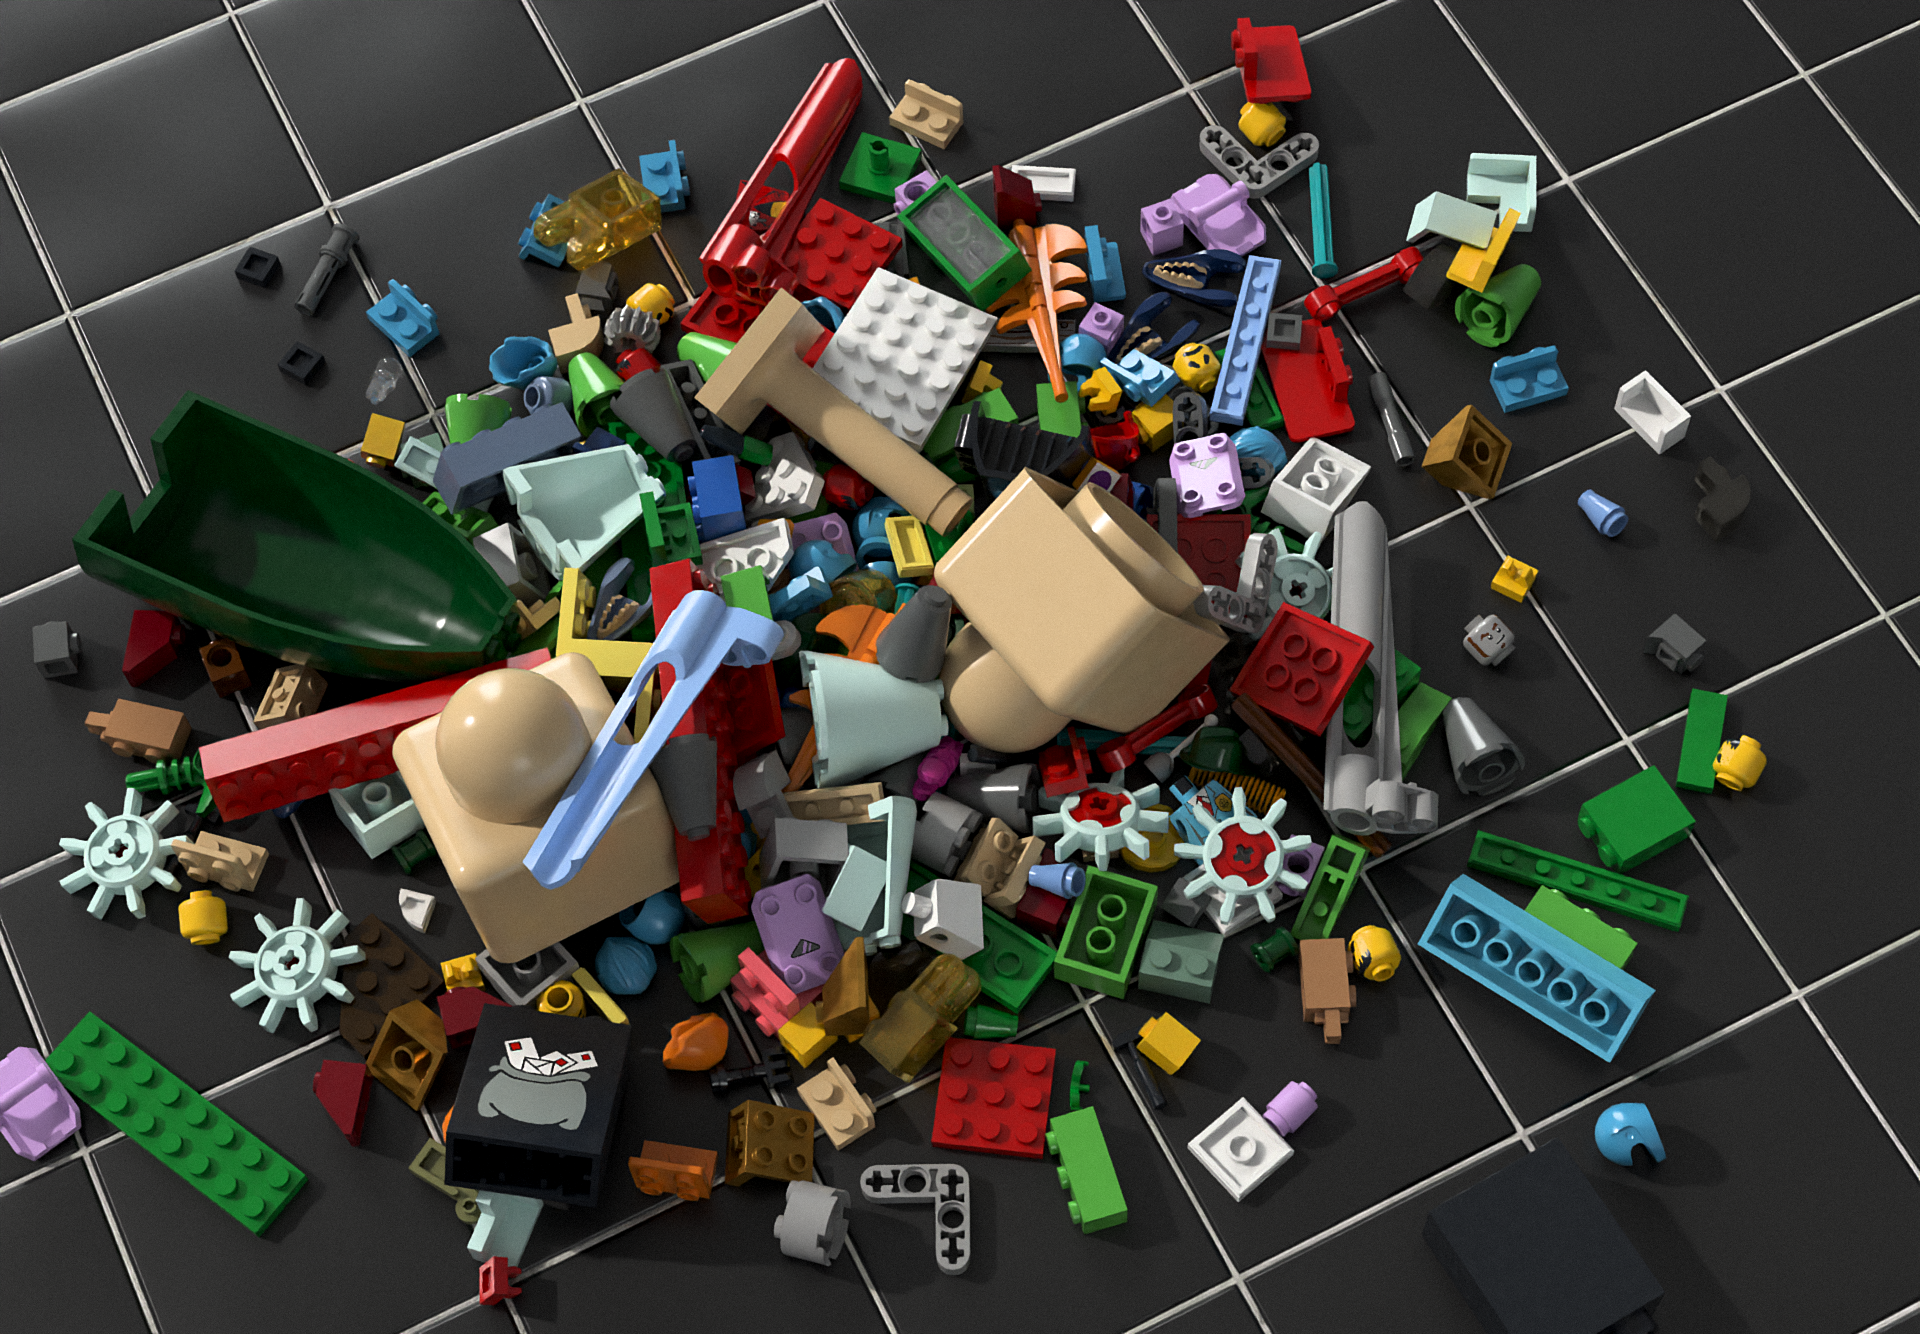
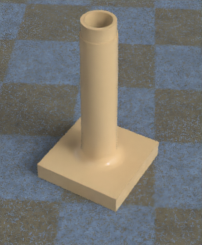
M780 288L694 398L741 435H743L768 403L924 525H929L942 537L947 536L966 515L973 503V498L961 490L957 483L802 361L803 357L825 329L802 303Z

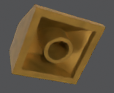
M1467 405L1431 439L1421 467L1442 486L1486 499H1492L1495 496L1512 442L1473 405Z
M856 937L823 986V1001H816L817 1024H824L826 1036L870 1034L868 964L864 937Z
M418 999L390 1010L365 1063L368 1065L373 1076L416 1111L422 1108L448 1052L443 1020Z

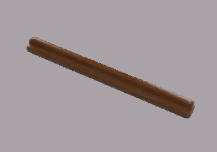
M1247 693L1241 694L1232 703V709L1324 803L1325 774ZM1377 830L1370 835H1355L1363 845L1371 848L1370 852L1376 858L1382 857L1392 846L1391 842Z

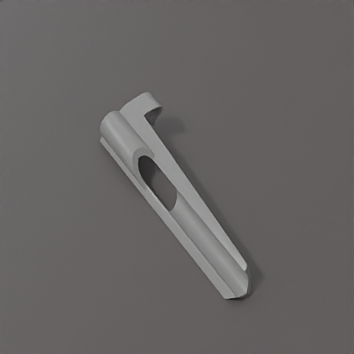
M1367 501L1356 502L1344 512L1335 516L1331 624L1367 639L1374 645V649L1365 662L1374 675L1372 736L1368 744L1362 748L1355 747L1349 741L1343 727V698L1329 721L1326 730L1323 810L1331 814V820L1337 827L1355 835H1370L1375 833L1376 830L1389 834L1428 833L1438 828L1439 794L1437 795L1431 790L1419 788L1417 783L1410 782L1404 784L1402 782L1387 527L1381 515Z

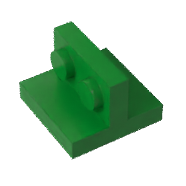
M653 491L640 493L645 534L652 567L690 559L696 566L702 565V553L690 502L657 508Z

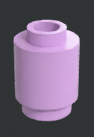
M1291 1081L1266 1106L1267 1111L1262 1117L1280 1136L1284 1137L1288 1132L1294 1133L1318 1108L1315 1102L1318 1097L1306 1083L1301 1082L1298 1085Z

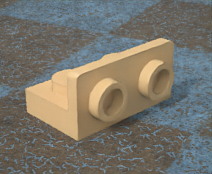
M908 79L905 83V96L889 117L890 125L945 150L964 123L963 105L952 96H945L932 90L926 84Z
M556 596L545 604L539 599L528 609L521 600H517L518 614L520 615L517 633L522 634L521 641L538 630L560 611L561 602Z
M298 664L277 668L253 723L261 730L316 714L328 686L327 681L314 668Z
M991 818L987 828L981 827L979 833L974 837L973 844L963 863L959 866L953 881L981 885V896L988 897L1019 836L1000 818Z
M1035 835L1018 839L989 896L985 897L983 901L1008 919L1015 918L1016 908L1025 894L1029 883V871L1033 865L1040 864L1042 859L1040 853L1046 843Z
M834 1057L827 1061L828 1068L797 1087V1090L839 1151L875 1128L873 1113L877 1111L866 1093L859 1095L853 1086L856 1083V1079L846 1064L839 1066Z

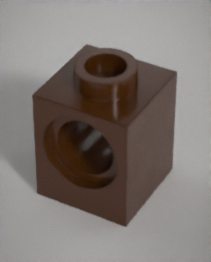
M227 638L216 639L207 646L199 648L210 680L220 698L252 685L240 651L234 641ZM230 661L226 666L219 667L222 663Z

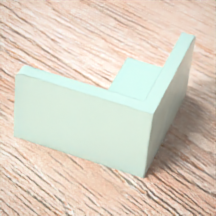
M1472 153L1467 173V202L1499 204V227L1509 208L1521 212L1514 231L1532 232L1536 214V156Z
M1436 191L1416 205L1406 241L1414 243L1427 233L1432 232L1479 249H1485L1488 247L1497 212Z
M848 845L849 856L822 908V912L841 922L840 925L852 931L861 932L886 882L887 862L857 846Z
M480 1190L475 1201L482 1213L467 1249L475 1260L486 1263L493 1256L508 1257V1267H518L544 1203L541 1199Z

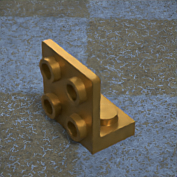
M747 1100L728 1112L725 1184L740 1186L755 1176L788 1183L792 1180L812 1182L814 1114L812 1112Z

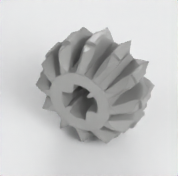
M626 304L623 309L615 308L604 327L606 344L613 346V353H622L629 348L632 351L638 348H645L652 353L661 338L660 321L652 318V312L641 311L640 306L637 309H633Z

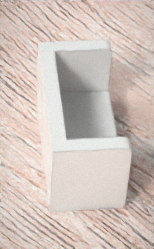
M1646 370L1619 389L1614 408L1659 455L1685 437L1691 415Z

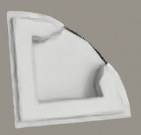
M401 888L399 903L405 920L415 930L425 933L437 903L435 896Z

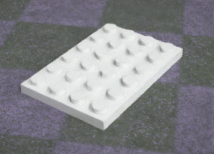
M878 267L812 369L920 454L995 329L998 318Z

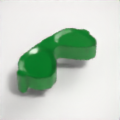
M1077 1060L1074 1065L1070 1085V1108L1072 1111L1083 1109V1107H1080L1079 1091L1089 1092L1090 1085L1080 1084L1083 1069L1089 1065V1062Z

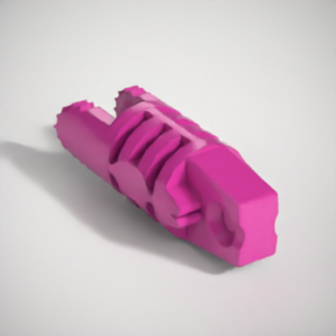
M945 736L940 740L938 746L931 748L917 769L918 779L912 789V794L917 801H926L938 788L945 785L959 764V758L964 747L963 743Z

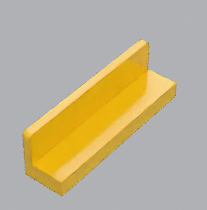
M1512 208L1508 209L1498 229L1493 227L1487 248L1479 249L1463 243L1446 277L1482 293L1510 240L1521 212Z

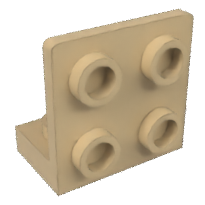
M200 831L195 844L173 839L171 844L173 851L178 857V861L183 865L190 878L203 883L207 882V880L219 882L221 886L231 891L245 889L253 892L269 856L266 848Z

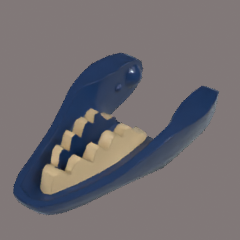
M1212 249L1182 257L1149 261L1144 264L1142 272L1150 282L1196 303L1230 308L1236 305L1237 296L1228 291L1207 289L1209 280L1217 272H1244L1247 264L1235 252L1225 249Z
M1167 292L1154 294L1147 298L1135 311L1124 332L1108 354V360L1117 364L1130 351L1136 349L1156 361L1171 354L1190 340L1199 330L1200 323L1196 320L1188 322L1167 343L1152 329L1151 322L1170 306L1173 298Z

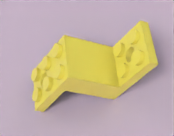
M564 568L556 657L570 652L583 654L592 661L606 688L626 689L653 643L587 639V632L591 622L589 621L590 607L594 608L596 604V587L592 586V582L578 568ZM659 664L637 699L634 741L636 743L641 741L662 705Z

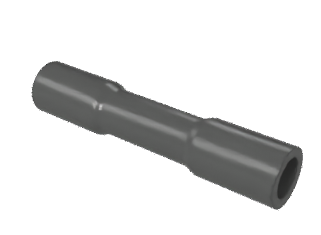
M1375 373L1367 379L1375 405L1379 408L1395 463L1398 467L1408 466L1416 458L1396 409L1395 398L1386 373Z

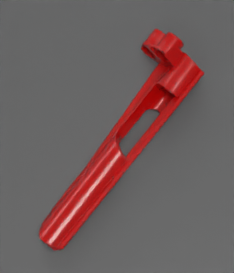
M844 58L834 64H824L700 255L699 260L703 264L704 279L716 294L725 298H731L738 294L750 302L767 306L780 288L792 296L800 284L797 276L783 264L782 258L861 101L863 91L862 76L855 60ZM783 161L789 166L794 178L793 192L769 230L763 235H758L750 228L751 206L777 162Z

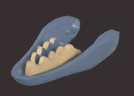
M627 557L621 558L607 570L600 586L596 607L587 632V639L617 641L653 613L652 592L647 603L644 605L620 595L621 589L635 569L634 560Z

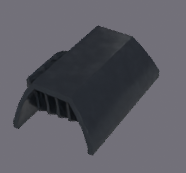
M979 401L973 402L971 414L962 415L953 448L960 468L967 473L980 476L990 505L1025 467L1075 489L1072 483L1091 457L1096 458L1089 426L1082 425L1080 435L1076 438L987 418Z

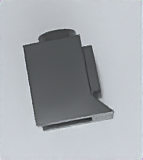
M585 261L575 293L582 297L581 305L588 304L591 313L611 315L614 312L612 304H614L619 288L617 272H614V266L605 261Z
M1674 614L1648 636L1643 653L1656 654V657L1673 672L1676 670L1681 675L1686 669L1690 672L1693 671L1704 659L1702 652L1707 640L1677 614Z

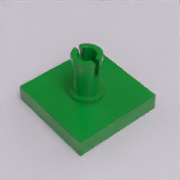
M862 132L839 180V187L842 190L894 204L896 203L895 188L912 179L921 160L922 150Z

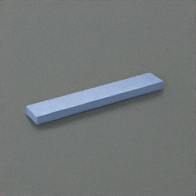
M1249 255L1210 410V421L1243 426L1269 320V312L1271 311L1281 270V260Z

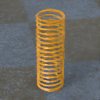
M1192 767L1188 779L1193 784L1196 783L1197 787L1200 785L1201 788L1204 787V780L1209 771H1204L1202 780L1198 784L1203 770ZM1210 771L1207 783L1211 781L1215 773L1214 771ZM1216 772L1213 780L1217 781L1220 776L1218 783L1222 784L1227 772H1222V774L1221 772ZM1232 773L1227 774L1223 785L1224 788L1227 787ZM1234 774L1228 788L1229 792L1238 777L1237 774ZM1239 775L1235 787L1240 786L1244 776ZM1245 776L1242 782L1241 787L1243 788V791L1248 782V776ZM1251 777L1245 791L1246 797L1253 785L1255 777ZM1257 778L1246 806L1248 805L1249 809L1253 807L1254 811L1258 810L1259 813L1264 812V815H1267L1275 802L1280 798L1284 799L1286 790L1285 788L1281 790V787L1277 788L1270 808L1266 812L1267 805L1276 787L1274 784L1261 810V805L1270 787V782H1268L1256 807V802L1265 785V780H1263L1258 788L1255 800L1250 806L1251 799L1260 782V778Z

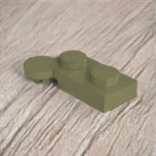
M429 1138L409 1166V1171L456 1200L455 1211L463 1223H477L482 1213L475 1201L480 1190L444 1185L446 1147Z

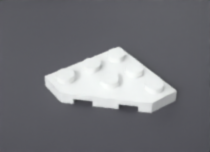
M793 431L776 436L768 443L773 445V458L768 467L762 465L756 473L754 485L756 498L744 506L747 527H750L751 523L762 518L786 519L815 510L825 481L822 475L816 471L815 467L817 465L811 454L805 450L804 446L806 444L803 438Z
M781 518L701 543L700 549L703 564L697 565V567L705 572L706 577L711 583L717 585L720 597L724 602L725 597L720 576L761 565L769 576L770 584L766 585L769 592L794 554L789 524L785 518Z

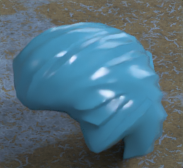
M1259 426L1242 428L1230 436V439L1236 445L1238 458H1266L1273 464L1275 474L1282 470L1288 462L1286 452L1280 440L1274 434ZM1256 463L1255 469L1241 470L1242 477L1255 476L1259 480L1260 476H1265V469L1259 468V463Z
M635 937L606 938L595 959L596 978L608 992L618 995L641 994L649 986L657 970L653 951L647 943H642Z

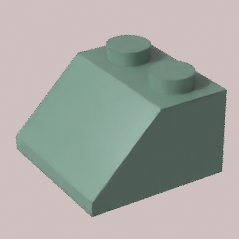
M1153 920L1146 939L1139 969L1138 989L1210 1004L1225 935Z

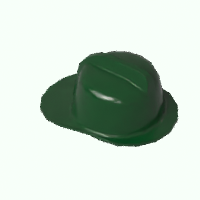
M818 612L804 613L797 616L791 622L800 632L801 645L793 655L772 661L775 676L785 686H803L799 657L800 651L808 650L823 654L837 653L840 646L839 640L815 632L816 626L826 615Z
M1204 726L1200 728L1195 734L1191 745L1181 749L1179 753L1181 760L1186 764L1205 771L1228 772L1248 777L1258 776L1260 772L1254 764L1242 757V739L1239 734L1232 728L1225 726Z

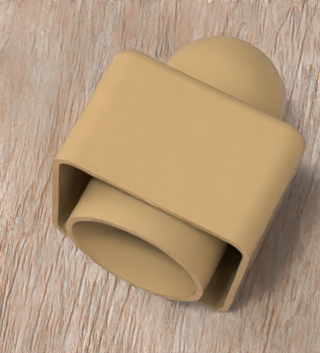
M1025 467L937 562L934 568V578L937 585L950 595L952 603L969 621L957 633L946 649L944 666L938 679L942 680L944 687V699L941 700V703L954 728L971 743L988 750L1020 753L1035 749L1053 739L1072 719L1127 735L1159 715L1230 641L1227 634L1217 623L1203 618L1196 613L1193 602L1204 591V587L1184 559L1131 508L1104 488L1088 482L1079 492Z
M570 652L562 654L530 670L506 668L478 675L455 692L446 704L443 712L407 728L398 735L393 744L392 754L394 761L443 865L490 956L501 963H515L679 882L674 823L649 767L626 798L611 826L580 872H577L570 881L561 887L552 890L540 885L523 863V860L616 707L594 664L588 657L580 653ZM624 722L613 740L621 745L636 744Z

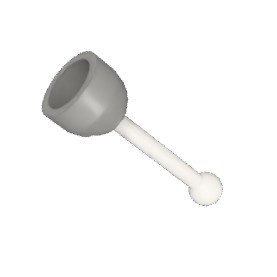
M1213 714L1207 715L1204 723L1169 754L1157 752L1143 763L1163 783L1174 772L1175 764L1173 759L1179 755L1181 749L1188 747L1192 743L1195 734L1200 728L1204 726H1217L1218 718Z

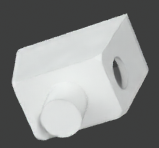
M935 879L918 888L914 893L908 892L903 897L901 909L903 913L914 916V935L917 940L958 961L984 949L981 885Z

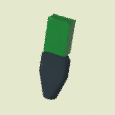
M704 425L701 429L700 437L723 450L737 454L742 460L766 467L772 461L773 445L747 435L743 437L741 434L726 428Z

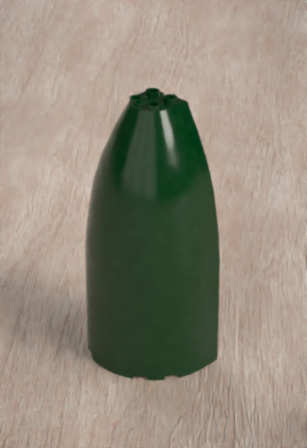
M190 390L186 391L150 438L160 480L134 514L129 518L124 494L111 488L72 538L79 565L88 577L247 648L290 663L345 677L388 682H428L505 660L509 652L515 653L522 639V634L517 633L520 622L517 598L492 566L466 538L431 508L377 474L338 454Z

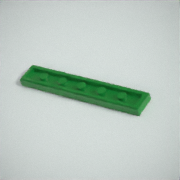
M1480 830L1477 832L1467 864L1468 867L1538 889L1542 885L1550 890L1556 889L1566 895L1567 898L1675 932H1679L1689 899L1688 895Z

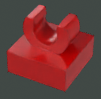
M493 1256L479 1267L481 1305L494 1306L503 1298L512 1299L522 1293V1288H514L508 1284V1277L516 1278L521 1274V1268L517 1266L508 1267V1257Z

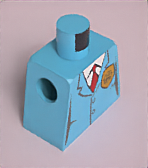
M1184 775L1169 788L1182 803V806L1172 813L1169 818L1184 843L1199 846L1205 845L1206 839L1210 834L1203 825L1197 822L1192 813V808L1196 804L1208 809L1215 820L1220 823L1234 817L1233 794L1215 780H1211L1198 790L1188 777ZM1245 806L1246 815L1257 818V815ZM1194 859L1199 866L1203 864V860Z

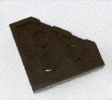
M373 913L345 937V947L358 945L365 952L366 960L343 965L342 984L355 998L351 1003L341 1001L339 1030L341 1037L366 1061L390 1010L416 999L426 1006L446 987L445 980Z

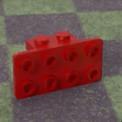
M1237 18V29L1231 32L1232 51H1235L1236 68H1240L1247 101L1250 103L1267 104L1269 102H1299L1310 99L1311 87L1296 28L1291 25L1252 28L1250 18Z
M1319 319L1302 321L1299 350L1266 348L1267 328L1261 353L1284 418V424L1290 441L1299 443L1308 441L1311 437L1322 438L1352 431L1355 426V420L1347 397L1349 385L1353 384V375L1350 366H1344L1342 360L1344 356L1343 345L1340 338H1335L1331 326L1323 327Z

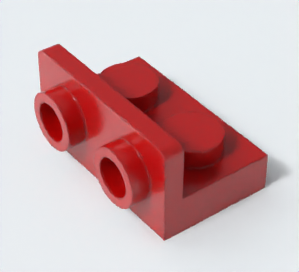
M1074 726L1067 727L1071 745L1064 747L1055 745L1038 753V761L1047 798L1089 788L1086 775L1093 773L1084 736L1077 737Z

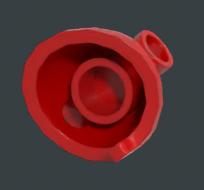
M1131 411L1123 413L1125 419L1123 422L1090 429L1097 460L1116 471L1123 470L1140 456V448L1138 446L1140 432L1133 420Z

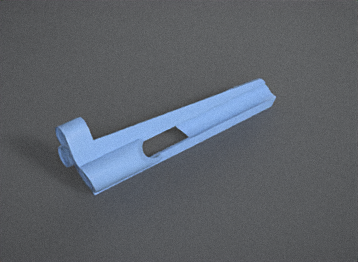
M692 591L684 596L676 610H673L523 860L525 866L542 887L550 890L561 887L570 881L577 872H580L611 826L628 795L721 663L729 666H744V668H750L751 665L769 663L784 637L782 628L776 622L746 609L727 607L720 596L709 591ZM662 662H668L675 668V683L641 741L633 745L618 744L613 739L657 665Z

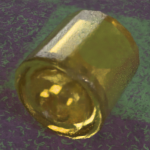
M872 568L858 569L829 583L833 597L819 605L820 613L826 616L851 604L874 606L886 613L894 614L897 594L891 580L882 572Z

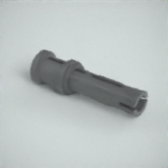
M341 223L334 224L331 238L327 245L321 247L319 251L320 260L294 304L295 309L307 316L314 314L337 269L346 265L348 261L347 254L352 245L358 243L360 239L359 234L347 225Z

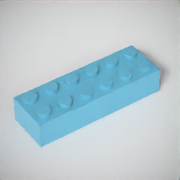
M1465 874L1459 876L1449 885L1418 942L1419 946L1609 1063L1621 1051L1656 991Z

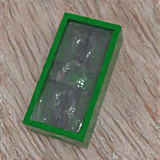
M947 174L897 215L910 237L981 311L987 309L1032 271L1023 254Z

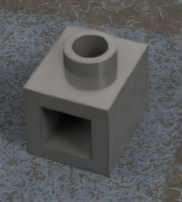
M49 621L44 625L32 627L34 663L42 676L50 678L78 673L77 653L82 652L79 633H74L67 621Z

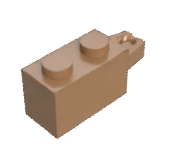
M119 698L114 710L110 714L89 712L85 721L88 731L100 735L101 741L108 743L111 750L117 755L123 757L136 755L144 757L154 764L158 760L163 759L167 763H172L173 759L179 760L192 730L186 716L182 712Z
M1344 938L1300 940L1298 959L1304 1022H1315V1025L1323 1024L1325 1044H1340L1341 1023H1348L1350 1008L1356 1007L1355 985H1349L1348 973H1353L1352 952L1345 951Z

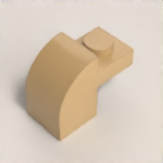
M578 293L565 297L572 323L548 330L561 374L568 372L569 362L575 356L589 352L598 357L604 346V335L599 315L591 316L588 304L581 305Z

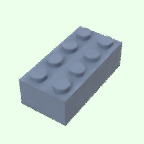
M562 402L553 406L545 404L537 408L532 415L525 418L514 417L505 422L501 428L494 431L486 429L477 433L470 441L462 444L454 442L446 446L440 454L433 483L451 515L505 493L503 470L508 467L574 455L572 446L575 442L580 441L581 434Z

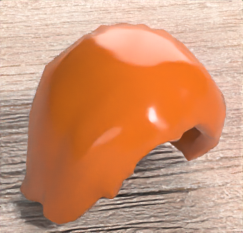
M711 1012L693 1015L690 1019L677 1023L671 1029L672 1039L663 1051L662 1062L667 1069L699 1071L709 1070L723 1059L728 1046L729 1028L725 1020L720 1018L718 1014Z

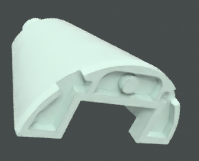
M629 444L512 466L503 470L506 492L510 504L514 505L517 503V514L521 518L517 522L525 538L544 567L559 581L563 580L564 568H578L583 573L643 517L640 493L653 491L656 504L663 497H666V491L662 482L658 478L654 479L652 476L648 477L646 475L648 472L646 461L642 455H636Z
M808 650L799 652L803 687H809L817 749V754L812 757L815 789L839 787L934 748L939 745L941 736L948 735L946 714L941 715L940 701L944 699V687L941 679L916 683L918 678L906 677L904 681L892 676L878 664Z
M890 796L868 805L871 820L885 821L847 825L848 845L857 846L886 861L887 868L886 882L861 932L852 931L840 925L841 922L833 919L844 952L848 950L856 937H864L866 956L877 954V947L887 949L901 945L900 936L904 914L901 909V903L907 891L917 816L915 801L907 797Z

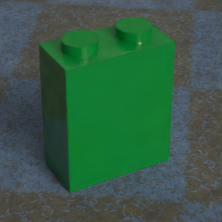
M1655 765L1583 803L1577 818L1582 834L1588 839L1591 838L1596 844L1603 863L1607 867H1612L1618 874H1623L1688 838L1696 822Z

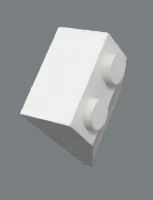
M1311 437L1273 480L1261 513L1271 517L1275 522L1284 524L1301 533L1307 539L1317 531L1322 534V543L1334 528L1335 516L1345 511L1368 475L1371 466L1316 437Z

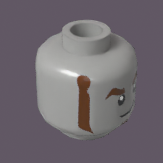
M1492 614L1485 619L1478 615L1464 628L1468 635L1464 638L1463 645L1481 665L1486 666L1492 663L1494 666H1497L1516 648L1512 644L1515 640L1514 632L1497 615Z

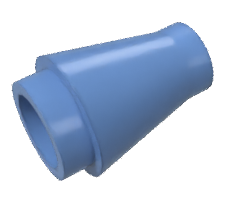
M1591 489L1585 491L1578 500V506L1584 510L1601 535L1606 534L1609 537H1614L1625 528L1628 516L1625 514L1623 507L1596 494Z
M1075 863L1033 865L1028 877L1031 886L1042 888L1066 899L1080 896L1084 890L1086 880L1084 870L1077 867Z

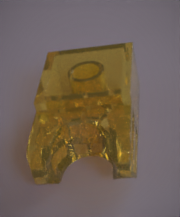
M618 168L568 194L569 200L541 214L534 224V237L547 247L568 242V264L578 271L585 270L662 229L660 198Z
M942 954L938 956L905 992L903 990L899 991L890 1000L888 1011L880 1019L876 1018L867 1025L863 1031L864 1037L859 1043L890 1073L909 1083L958 1029L953 1022L977 997L981 990L982 984L979 974L970 966L965 965L955 955Z

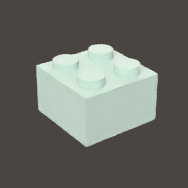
M400 771L379 779L355 784L345 789L333 788L328 790L337 816L371 859L412 836L417 830H422L426 827Z

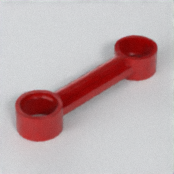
M1417 247L1405 248L1397 253L1389 264L1336 288H1332L1330 285L1318 287L1305 298L1304 306L1313 319H1319L1321 322L1326 321L1336 315L1341 307L1349 302L1398 280L1403 284L1417 280L1426 272L1428 263Z
M1202 684L1184 691L1179 695L1178 703L1126 736L1116 737L1101 744L1096 749V754L1104 772L1111 773L1126 768L1136 760V754L1188 720L1198 719L1213 712L1218 707V703L1210 685Z

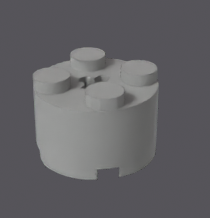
M934 792L922 808L926 813L920 822L916 820L911 858L943 875L951 877L958 866L959 860L964 861L973 844L968 839L971 832L975 833L978 829L983 814L944 794Z
M792 1180L786 1192L787 1206L785 1213L777 1217L774 1225V1237L780 1239L781 1251L784 1255L829 1266L831 1265L829 1258L836 1259L847 1234L849 1220L843 1219L844 1207L851 1209L850 1194L845 1190L805 1180L800 1182Z

